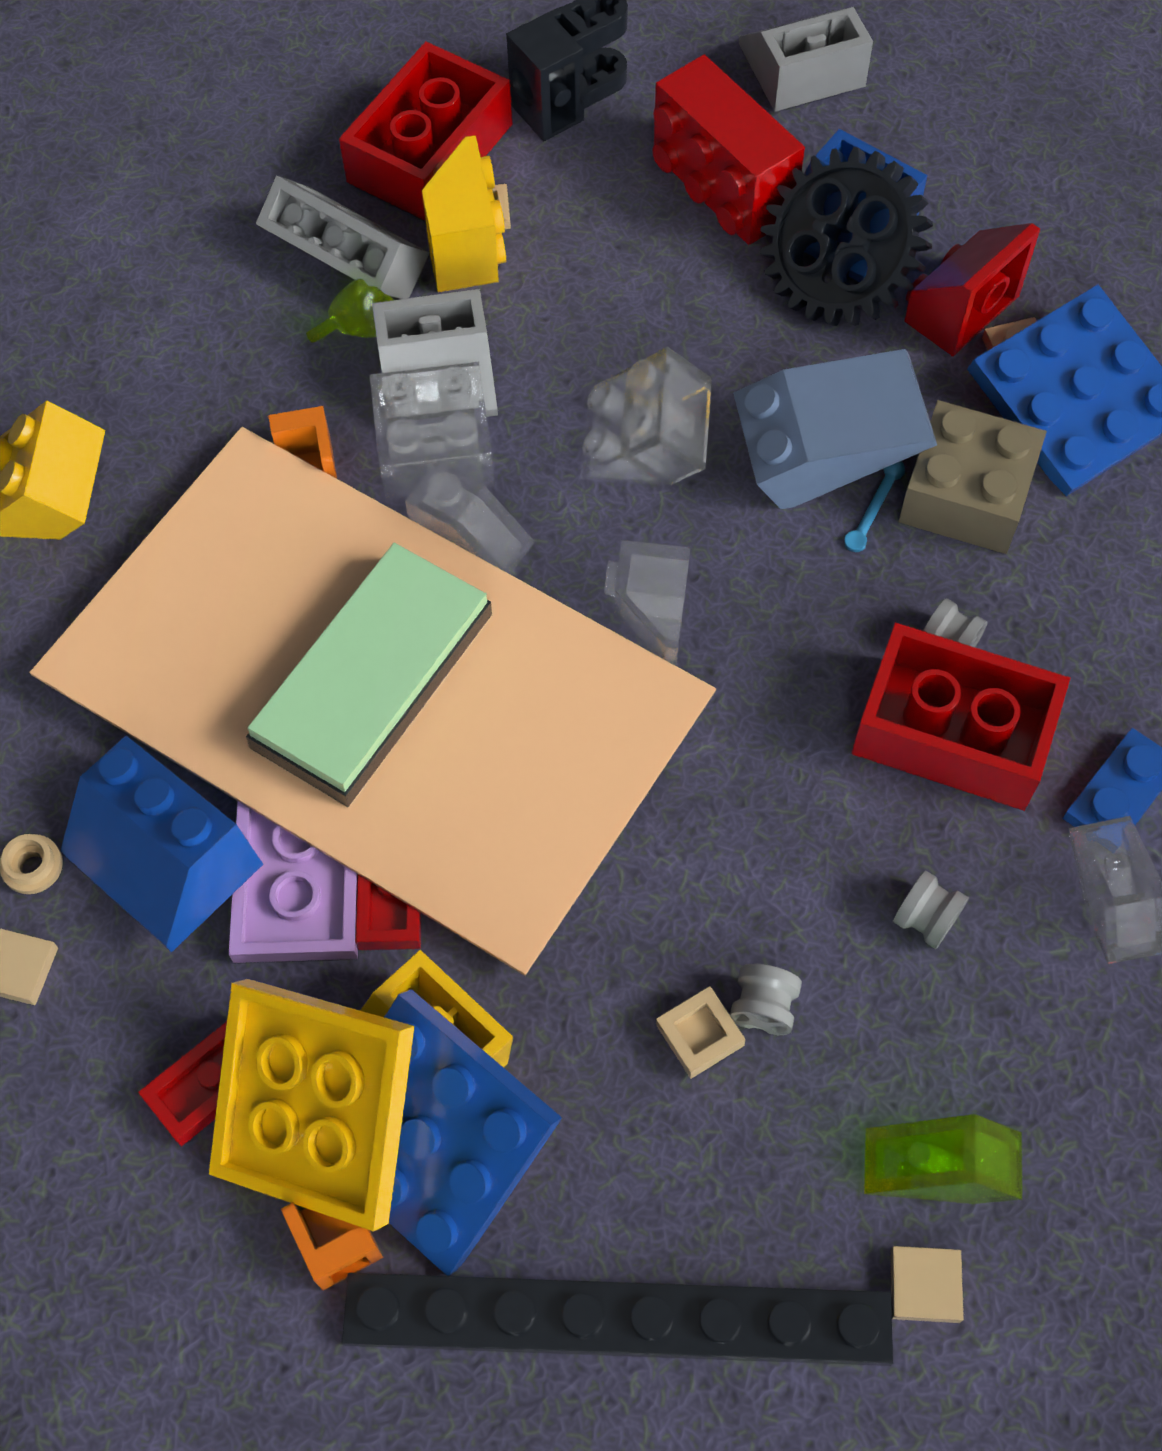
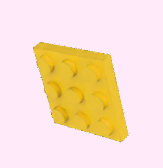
M250 979L233 982L231 984L209 1175L290 1203L293 1202L295 1205L373 1232L389 1224L414 1026Z

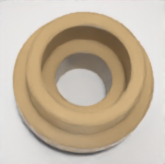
M24 834L12 839L3 849L0 858V874L2 879L12 890L22 894H35L49 888L58 879L63 866L62 854L56 844L51 839L38 834ZM31 857L42 858V863L36 870L27 874L22 872V866L27 859Z

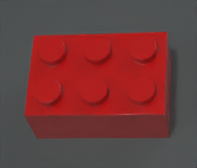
M425 41L339 138L347 183L425 221L422 190L465 137L476 135L480 157L487 156L513 125L510 80Z
M703 54L656 82L655 109L653 112L655 120L653 157L663 172L670 173L672 171L684 182L685 189L694 202L698 204L704 202L716 213L718 222L729 235L736 233L748 245H751L767 235L760 231L762 226L775 224L777 217L772 215L766 207L772 204L782 206L785 199L777 190L778 185H783L790 189L797 185L792 170L797 168L802 172L805 146Z
M895 622L866 704L851 754L1025 811L1041 781L1071 677Z

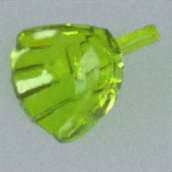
M357 279L343 288L332 300L328 308L329 318L306 332L309 341L313 343L338 328L347 335L363 338L377 337L372 303L393 301L394 299L382 292L378 287L368 286L365 280Z

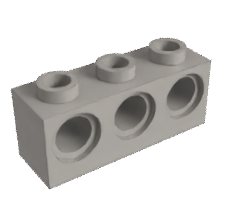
M277 175L256 222V225L372 290L399 299H408L429 255V252L318 191Z

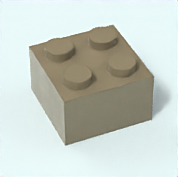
M937 400L930 421L937 446L919 453L898 522L1007 554L1022 514L1047 431Z

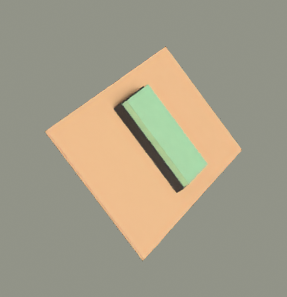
M244 427L237 431L29 672L41 682L366 878L376 886L389 892L399 900L417 909L422 914L526 976L716 692V688Z

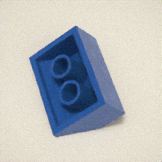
M127 735L80 776L60 851L170 952L174 951L264 865L236 823Z

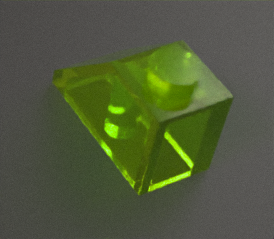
M977 1114L866 1128L864 1194L968 1204L1023 1200L1022 1132Z

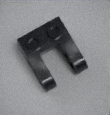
M575 0L506 33L511 106L543 142L584 121L585 108L618 92L625 86L627 81V60L625 56L616 49L602 47L625 34L628 23L627 0ZM614 70V73H611V74H608V73H607V72H609V71Z

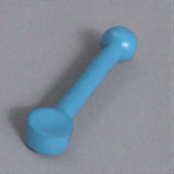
M902 461L884 468L885 477L857 529L845 536L844 544L849 551L860 552L865 549L867 544L866 534L894 481L900 479L905 474V466Z

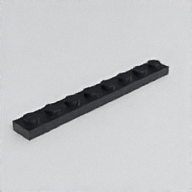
M348 1273L342 1344L344 1346L891 1366L893 1364L891 1292Z

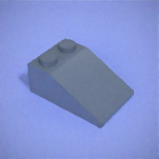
M906 349L783 369L733 393L756 483L780 509L796 507L937 446L912 362Z

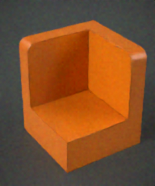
M323 406L268 415L275 445L337 479L330 433Z
M293 1202L281 1208L314 1282L323 1291L347 1278L348 1273H356L383 1258L371 1231L307 1208L300 1211Z

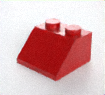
M1033 223L979 230L965 244H955L946 253L938 268L929 276L925 273L920 275L913 282L914 289L906 294V300L909 303L904 322L954 357L1020 296L1040 228Z

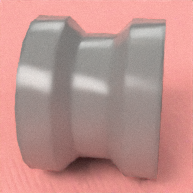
M946 598L935 610L923 631L976 647L985 631L987 621L979 616L969 618L958 611L957 604Z
M925 870L902 903L893 922L903 929L915 928L923 934L925 943L937 949L962 912L969 897L959 891H946L939 886L937 877Z
M746 964L742 966L737 982L742 989L741 997L733 1002L730 1016L735 1024L748 1029H762L769 1034L777 1036L790 1034L794 1016L789 1010L791 1001L799 997L802 984L800 978L787 970L770 965Z

